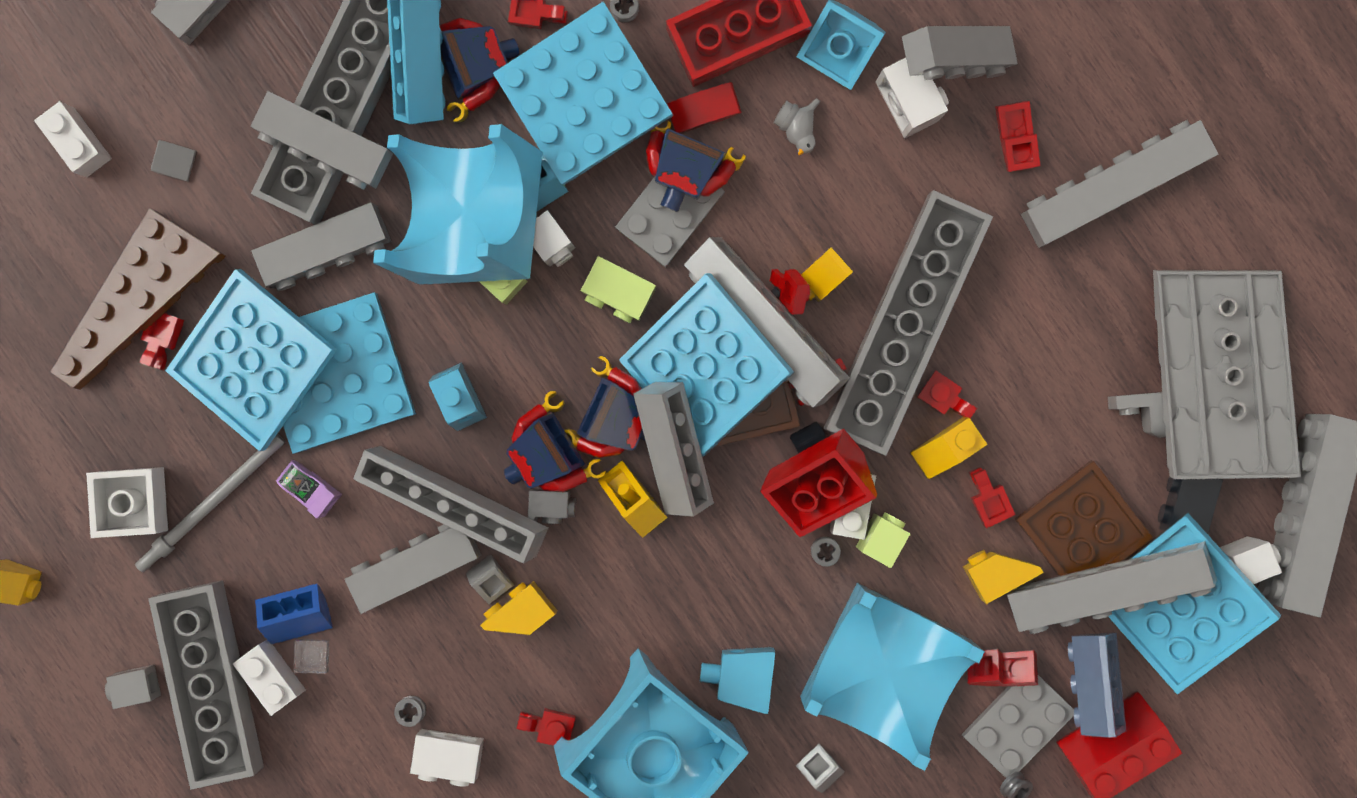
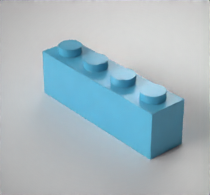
M387 0L394 119L407 124L444 120L445 97L442 93L444 66L441 61L440 49L443 36L439 27L441 0Z

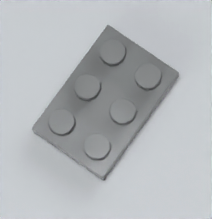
M654 177L615 228L666 268L723 196L725 191L722 188L708 197L700 196L698 200L685 195L679 211L675 212L660 205L667 187L657 184Z
M1038 675V685L1008 686L962 733V736L1007 778L1014 772H1020L1074 716V709Z

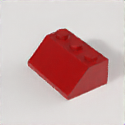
M844 428L771 468L760 490L763 496L800 538L877 497V491L864 452Z
M1138 691L1123 700L1126 731L1122 734L1109 738L1081 735L1079 727L1056 741L1091 798H1112L1183 754L1166 726Z

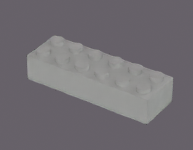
M1306 414L1305 419L1301 420L1297 430V435L1300 438L1298 451L1301 478H1290L1285 483L1282 490V499L1284 500L1282 511L1278 513L1274 522L1276 535L1273 545H1275L1281 556L1279 566L1282 573L1259 582L1258 590L1272 605L1321 618L1357 475V421L1331 414Z
M223 580L162 593L148 598L190 790L254 776L264 768L246 682L233 665L240 658Z

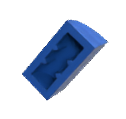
M318 584L255 600L257 628L270 644L333 628L328 604Z

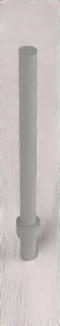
M277 434L266 450L257 451L167 535H161L151 544L152 548L135 563L137 569L144 573L158 559L168 556L175 549L174 545L285 444V440Z

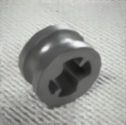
M611 0L610 9L613 17L623 23L634 20L639 12L638 0H627L628 4L630 1L633 3V6L629 7V13L622 14L621 9L619 12L616 10V7L620 6V0Z
M820 537L811 546L812 558L821 566L828 567L834 565L840 557V547L830 537ZM822 543H826L827 547L830 544L833 545L834 550L830 552L832 558L825 560L824 556L821 559L818 558L817 553L821 551L819 546Z
M407 696L397 703L394 715L399 724L406 727L415 726L424 718L426 706L421 698ZM408 703L413 704L411 708L416 707L418 711L412 719H408L409 714L405 716L402 711L408 706Z
M1014 772L1004 780L1000 787V792L1008 798H1027L1033 789V785L1029 780H1025L1021 772Z

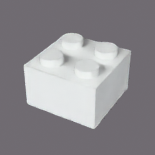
M906 58L884 68L876 80V84L904 139L935 124L948 111L946 105L949 104V101L942 87L937 88L933 79L924 80V75L910 76Z
M164 467L86 473L91 538L157 534L168 531Z

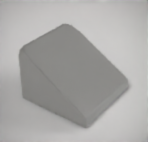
M159 140L151 171L188 182L197 151Z
M492 555L487 556L466 573L470 585L488 604L514 586Z
M820 744L796 765L811 785L821 793L828 789L845 772Z

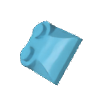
M828 0L796 57L852 90L886 32L877 24L848 6L835 0Z

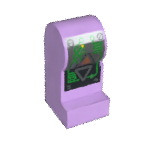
M291 460L276 480L283 490L308 508L307 511L317 519L325 517L342 495L316 473L311 472L295 460Z

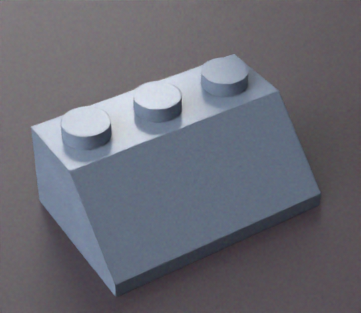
M1117 633L1072 636V642H1068V657L1070 662H1074L1075 675H1071L1072 693L1077 694L1078 707L1074 708L1075 725L1080 727L1081 735L1117 737L1126 731Z

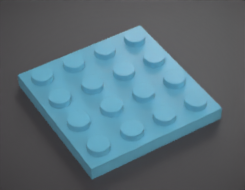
M604 2L593 7L493 73L563 186L673 116L670 108Z
M235 269L165 371L258 451H264L268 448L337 349L242 269Z
M706 273L619 359L632 377L637 380L642 389L654 382H683L702 457L713 449L794 373L791 367L711 273Z
M374 292L299 317L332 344L337 351L283 425L292 454L416 414L377 293Z
M1189 513L1184 515L1131 559L1205 541L1217 577L1216 586L1211 588L1210 593L1203 596L1191 597V594L1188 593L1177 596L1178 599L1168 604L1160 605L1157 601L1144 603L1145 607L1142 609L1125 612V609L1122 608L1112 611V615L1108 616L1176 694H1179L1281 617V614Z

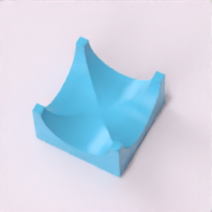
M502 124L490 125L488 138L492 141V144L479 148H444L419 143L400 134L388 135L387 148L399 159L409 181L412 213L407 234L400 245L392 251L386 249L375 250L373 263L419 285L530 279L543 152Z
M857 583L800 698L805 711L816 717L824 715L848 724L889 746L909 760L912 765L925 771L931 760L930 745L942 710L959 679L971 665L980 662L985 651L971 639Z
M639 648L630 657V668L624 684L603 715L577 738L566 740L561 737L554 745L561 776L589 798H710L749 753L736 728L725 717L717 720L699 708L681 693Z

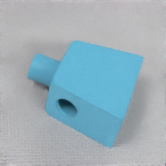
M462 363L431 377L428 382L449 426L459 431L487 418Z
M771 647L722 650L721 665L701 664L700 682L718 684L717 699L720 701L768 714L775 650Z

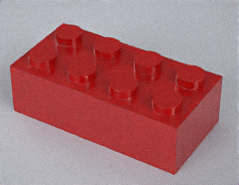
M710 0L666 20V30L692 87L810 34L812 27L801 0Z

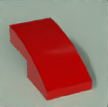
M732 82L711 87L666 103L673 113L671 120L675 132L680 134L706 124H715L742 113Z
M1030 101L995 106L1007 171L1012 172L1040 167L1037 134L1033 132Z
M999 649L984 650L985 652L980 662L974 663L967 669L969 685H1038L1037 654L1034 650L1001 653Z

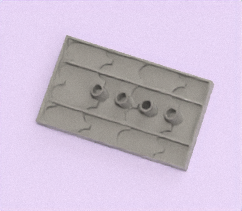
M1153 270L1155 320H1157L1163 423L1166 428L1169 476L1173 479L1301 478L1282 271Z

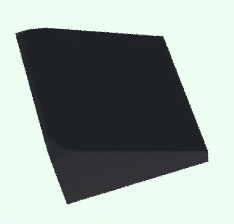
M814 422L790 435L797 453L827 438L818 422Z

